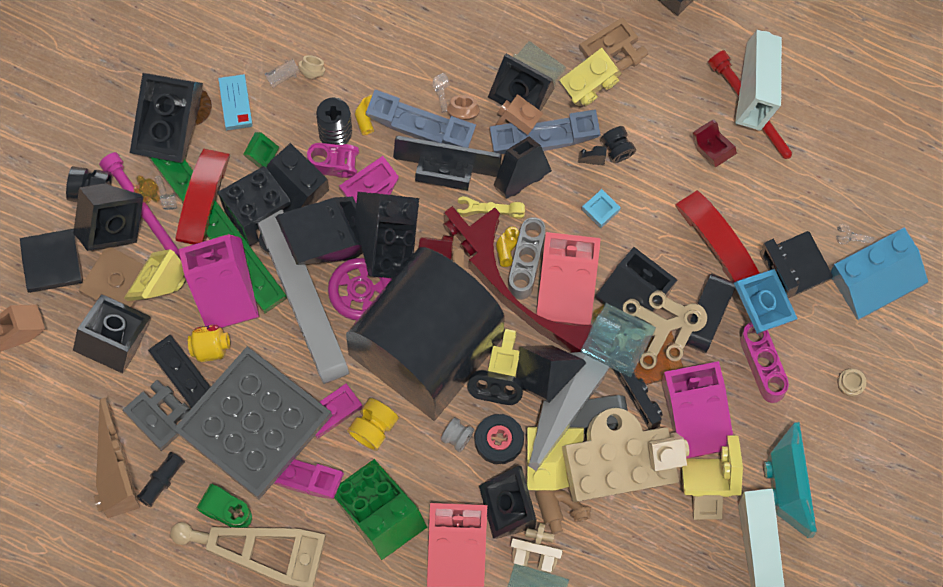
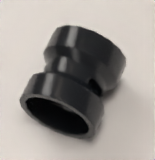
M624 126L615 127L601 137L603 145L610 151L609 156L613 163L622 162L636 152L634 144L627 139L628 133Z

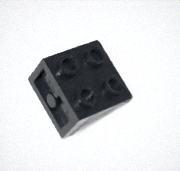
M265 166L218 191L224 212L249 246L259 242L256 230L259 229L257 223L291 204L289 197Z
M809 231L779 244H776L773 238L764 242L760 255L769 271L775 269L788 299L833 278Z

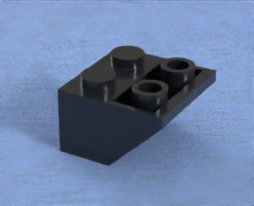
M633 247L613 271L595 298L637 329L642 327L647 321L637 316L629 317L623 312L624 303L629 299H635L641 306L655 312L657 309L653 308L649 303L651 294L655 291H662L667 297L676 284L677 279ZM655 295L653 297L654 303L662 304L663 299L661 296ZM627 304V310L629 312L636 311L637 308L635 304Z

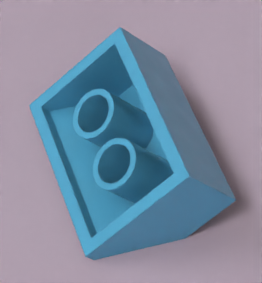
M905 227L834 264L831 270L833 282L857 320L928 283L919 249Z

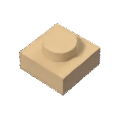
M703 495L693 497L694 520L722 519L723 496Z

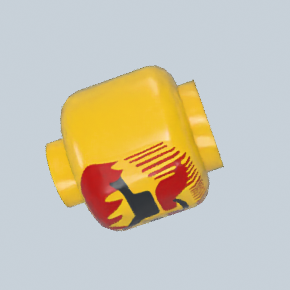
M218 325L196 327L192 331V335H189L187 339L190 356L195 357L198 362L202 363L221 360L226 354V349H230L229 334L227 332L223 333V330Z

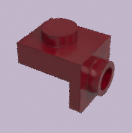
M714 119L693 132L697 151L715 168L737 154L736 146L720 133L718 123Z

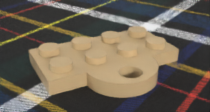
M620 408L608 409L597 414L589 424L587 442L562 446L572 501H584L678 483L677 468L656 472L651 468L649 442L670 438L668 427L642 431L637 418L630 412ZM610 415L614 416L618 421V427L615 431L607 426V418Z

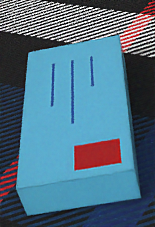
M245 74L218 78L226 131L253 127Z

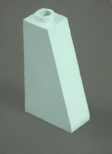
M756 30L747 42L736 124L760 131L781 106L782 37L767 31Z
M773 489L744 492L738 504L751 587H784Z

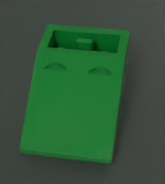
M375 459L339 484L334 497L335 501L381 560L428 528L417 506Z

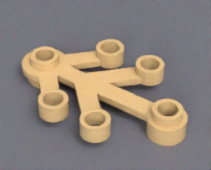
M655 291L649 298L650 305L655 309L663 307L677 315L676 317L666 319L641 306L637 300L629 299L623 305L624 314L629 317L637 316L650 323V325L624 333L619 329L609 330L603 339L604 347L610 352L618 349L621 351L627 343L655 335L648 351L644 352L640 358L642 367L651 369L658 361L657 355L670 330L682 327L675 343L671 344L666 351V355L671 361H678L684 354L683 348L692 331L701 330L707 322V313L701 305L692 303L683 306L667 298L662 291ZM655 295L661 296L663 303H654L653 297ZM627 304H635L637 308L636 311L629 312L627 310ZM691 313L696 314L698 321L695 323L690 322L688 315ZM612 337L617 338L619 345L612 346L609 343V339ZM678 348L680 355L672 356L670 349ZM651 356L654 359V363L646 364L644 357Z

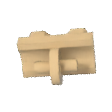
M540 523L538 531L529 528L526 531L525 536L536 539L535 542L513 537L511 547H514L512 563L527 566L531 551L541 554L538 569L553 572L558 558L561 559L563 549L541 544L542 541L553 543L554 534L544 532L545 524Z

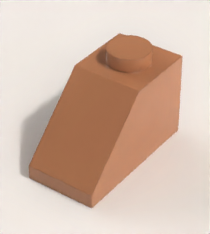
M10 305L0 313V352L30 342L45 330L37 305Z

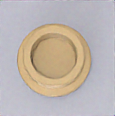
M304 56L298 65V69L302 74L311 79L322 76L325 71L323 60L316 56Z
M847 369L840 375L838 385L844 394L858 396L866 388V378L857 369Z

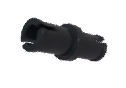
M169 452L157 471H152L150 474L151 479L136 498L151 508L164 488H169L171 485L170 480L184 464V461L178 455Z

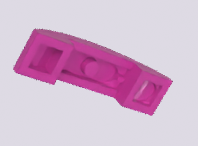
M294 459L273 484L316 497L334 499L344 473L320 464L314 466Z

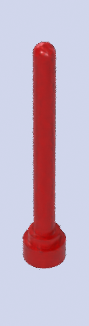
M722 50L711 57L708 64L714 72L717 71L719 74H723L739 96L741 81L731 69V58L725 50ZM768 121L762 130L784 159H790L792 151L771 122Z

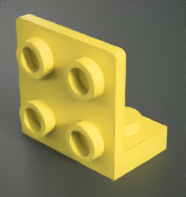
M601 48L559 81L571 95V100L574 104L578 106L582 104L586 107L598 98L596 93L602 88L609 90L620 81L617 77L621 75V72L604 49Z
M727 436V447H722L721 459H687V466L681 467L685 495L696 497L703 495H720L723 497L741 495L743 463L739 436Z

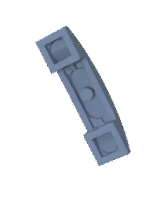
M374 90L366 111L368 117L393 130L420 140L469 147L476 124L453 116L447 119L399 102L400 98Z
M596 109L570 113L569 118L536 123L528 135L512 123L490 126L494 153L505 154L507 149L529 136L541 145L543 151L579 144L601 136Z

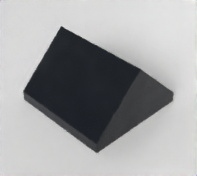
M506 53L488 98L503 105L506 100L511 103L518 94L541 111L555 89L554 82L549 76Z
M553 345L520 346L516 377L522 382L524 391L550 403L581 370L586 362L584 359Z
M517 466L479 485L483 504L487 505V519L493 539L527 531V528L535 529L537 519L522 466Z

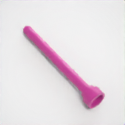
M117 152L108 154L100 161L99 165L102 170L111 172L112 177H115L122 189L138 193L124 173L123 160ZM143 200L141 216L164 249L172 250L181 260L178 248Z

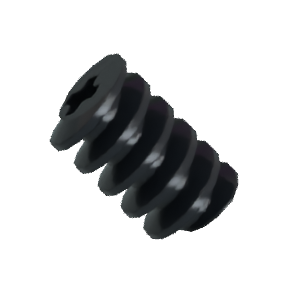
M331 97L323 100L316 111L320 141L324 144H347L352 136L349 106L340 98Z

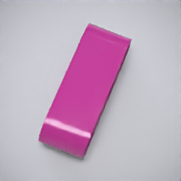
M752 322L745 326L741 335V347L761 396L767 402L777 403L783 399L788 390V378L768 330L758 333L761 338L759 342H753L748 338L747 334L756 333ZM767 358L771 366L763 367L758 363L757 359ZM777 383L781 387V391H771L768 384Z

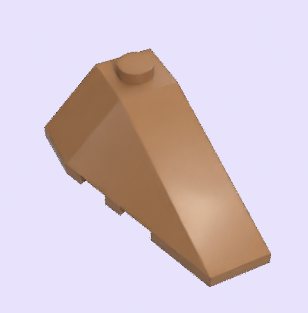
M102 398L99 404L96 472L98 495L94 496L98 512L104 511L108 519L139 509L140 506L106 398Z

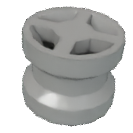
M454 417L444 431L441 441L445 444L450 443L454 445L455 450L460 453L473 435L474 428L471 426L465 427L461 424L460 419Z

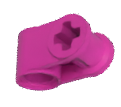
M315 143L308 148L307 159L323 175L351 178L357 174L355 161L356 156L359 154V148L349 144ZM317 155H321L326 159L325 161L318 163L315 162L312 158Z

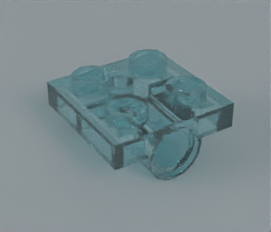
M606 303L601 314L597 316L581 353L631 377L656 327Z

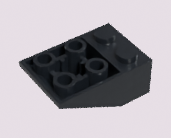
M357 191L355 222L368 276L393 278L414 254L420 198Z
M353 196L334 197L275 216L296 265L347 261L358 258L363 253L355 222L356 202Z

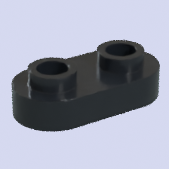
M486 370L475 371L470 376L468 382V391L474 398L504 405L517 404L521 400L524 391L523 384L517 377ZM479 380L486 381L487 384H480ZM506 386H512L514 390H508Z

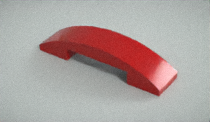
M209 149L202 150L186 192L178 223L176 241L193 245L204 242L209 226V216L220 180L224 178L230 158L229 153Z
M696 190L675 204V207L689 226L695 227L723 265L722 270L730 281L735 283L760 274L748 251L731 226L702 193Z

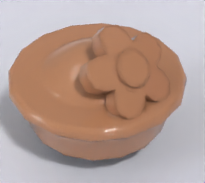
M458 95L451 99L450 104L447 106V112L453 117L464 120L477 116L480 108L475 98L467 95Z

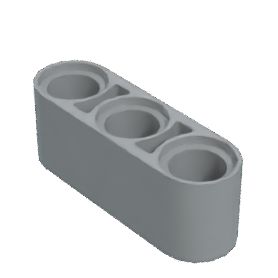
M535 217L526 219L521 226L509 276L508 289L516 299L520 300L528 298L533 291L545 239L544 222ZM532 229L538 231L540 235L530 237L526 232ZM528 254L531 255L534 258V260L532 262L525 263L520 259V257L522 255ZM516 280H524L528 285L524 288H518L514 285V282Z

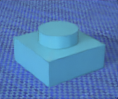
M602 189L582 206V211L600 228L607 224L621 209Z

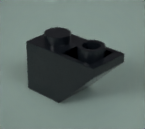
M529 136L506 150L494 182L495 189L506 199L519 194L522 189L542 180L545 175L552 172L541 145Z

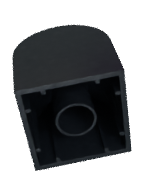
M420 247L346 333L348 355L435 421L467 383L470 376L477 371L491 354L493 346H497L503 339L505 316L494 297L466 270L446 256L432 249Z

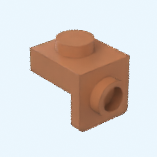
M517 94L511 103L506 100L497 113L501 117L496 125H502L505 120H508L528 135L543 113Z

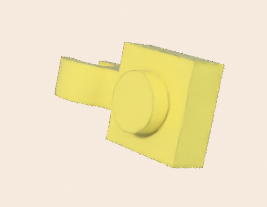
M505 329L502 347L493 346L488 371L516 377L519 351L513 350L516 331Z

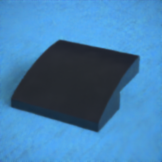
M74 228L20 238L23 270L28 293L82 283L76 236L73 234Z

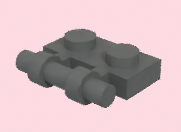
M156 380L150 386L156 394L150 399L144 391L141 392L123 409V413L162 451L178 437L173 429L177 426L176 423L182 420L191 409L185 403L181 404L173 396L174 392L169 386H164L159 380ZM164 402L173 410L168 416L159 408Z

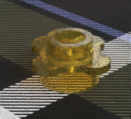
M138 175L136 177L138 184L134 186V192L141 194L145 203H149L152 200L158 202L160 197L157 194L159 187L156 182L150 178L144 179L143 176Z

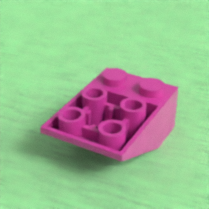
M228 234L179 249L184 276L205 326L218 325L224 328L259 317L240 237Z
M719 361L664 372L662 385L673 431L686 439L689 445V456H686V459L721 452L722 447H727V436H733L726 388Z

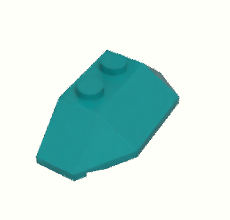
M795 422L772 450L767 459L768 462H764V473L766 479L770 478L776 515L805 537L813 538L817 532L801 426L800 422Z

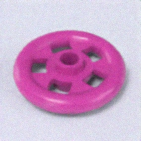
M350 259L339 265L332 273L328 283V296L332 306L338 313L348 319L357 321L371 305L372 302L369 300L373 297L374 292L380 294L392 278L379 277L380 281L374 285L368 278L365 259ZM358 269L361 276L349 279L347 273ZM347 285L348 296H340L339 286ZM364 287L366 291L363 294H358L356 289ZM351 302L363 303L362 310L350 308Z

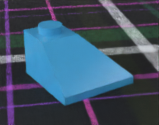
M775 269L734 283L757 334L798 319Z

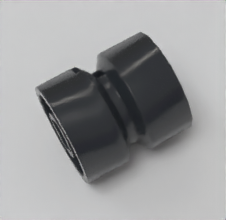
M72 166L67 178V201H78L79 187L98 184L112 185L111 172L94 170L90 173L88 168Z

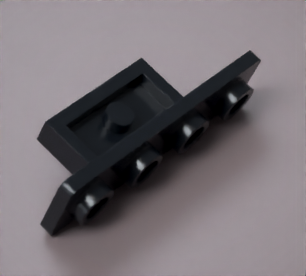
M396 136L393 158L418 163L415 174V181L468 190L472 173L497 177L501 166L502 154Z

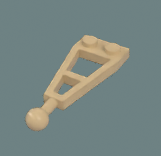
M184 522L175 524L170 532L171 539L178 545H185L190 541L205 544L207 552L289 587H314L326 540L325 534L286 528L211 527L210 534L194 531L189 524ZM219 538H246L242 556L217 546ZM256 538L295 539L286 575L251 560Z

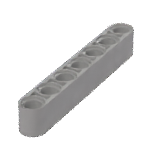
M280 210L257 224L265 245L270 251L269 255L323 384H326L350 373L306 265H296L275 218L278 214L284 213L283 210Z

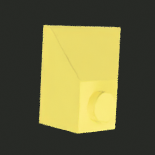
M170 249L153 252L124 299L127 301L141 300L178 291L184 284L185 278L183 277L184 272L181 260L175 252Z
M527 427L526 483L528 490H559L570 487L562 446L582 443L584 441V427H569L537 471L528 465L538 428Z

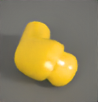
M372 95L365 97L355 110V117L362 135H369L374 132L371 118L366 115Z
M513 226L508 227L496 242L498 258L502 267H509L513 263L511 252L517 245L520 234L519 230Z

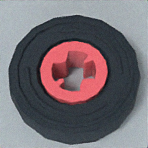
M494 414L485 418L478 425L474 435L478 454L484 460L493 464H506L513 461L521 453L524 446V432L520 424L514 418L504 414ZM498 433H502L503 438H507V441H502L501 445H495V440H491L492 437H497Z

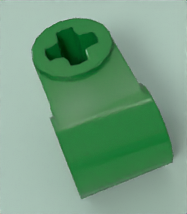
M209 484L196 507L205 516L220 521L231 528H248L253 520L252 513L245 502L213 484ZM242 511L244 514L242 518L237 517L235 519L233 517L234 512L240 513Z

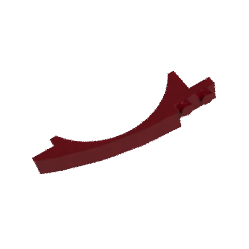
M453 206L444 212L443 226L450 236L455 235L460 240V247L468 257L473 256L469 259V269L501 303L538 333L570 353L588 352L604 363H607L606 355L594 342L597 339L595 334L599 331L594 324L569 325L548 320L526 308L506 287L500 276L494 256V239L500 223V212L496 208H493L470 226Z

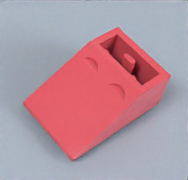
M546 232L537 315L558 323L573 325L591 324L601 238Z
M430 503L427 587H484L487 505Z

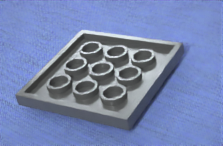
M247 346L173 430L214 465L260 500L332 417V412Z

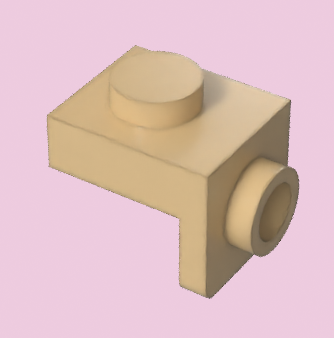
M671 433L670 438L649 442L651 468L655 472L687 466L686 456H689V445L687 440L679 434Z

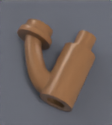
M538 490L535 492L545 525H550L552 534L563 532L560 522L564 518L559 502H563L574 510L570 515L574 518L575 522L591 518V508L584 507L579 501L573 502L572 496L563 490Z

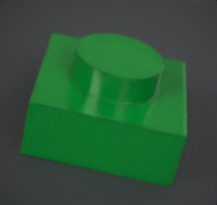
M255 132L243 155L259 168L266 167L270 160L275 157L279 146L262 132Z

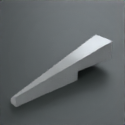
M588 352L571 353L584 359L586 364L550 403L543 401L537 426L538 430L528 465L535 471L538 470L575 421L578 413L602 383L610 368L609 365Z

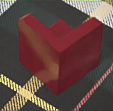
M443 235L442 239L421 237L419 248L432 249L451 260L454 236Z

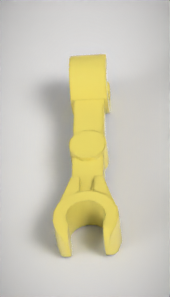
M464 196L458 198L459 204L469 205L466 210L457 209L461 217L488 213L493 208H496L500 214L509 215L512 218L522 219L525 216V205L521 202H513L510 205L493 202L479 203Z

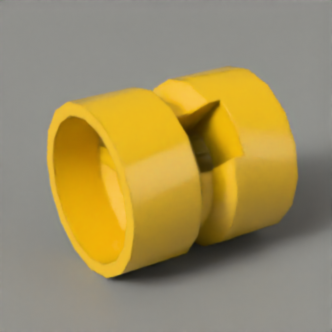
M369 398L360 410L362 416L354 419L347 432L360 444L377 451L386 438L384 432L391 431L399 417L385 404L376 399Z

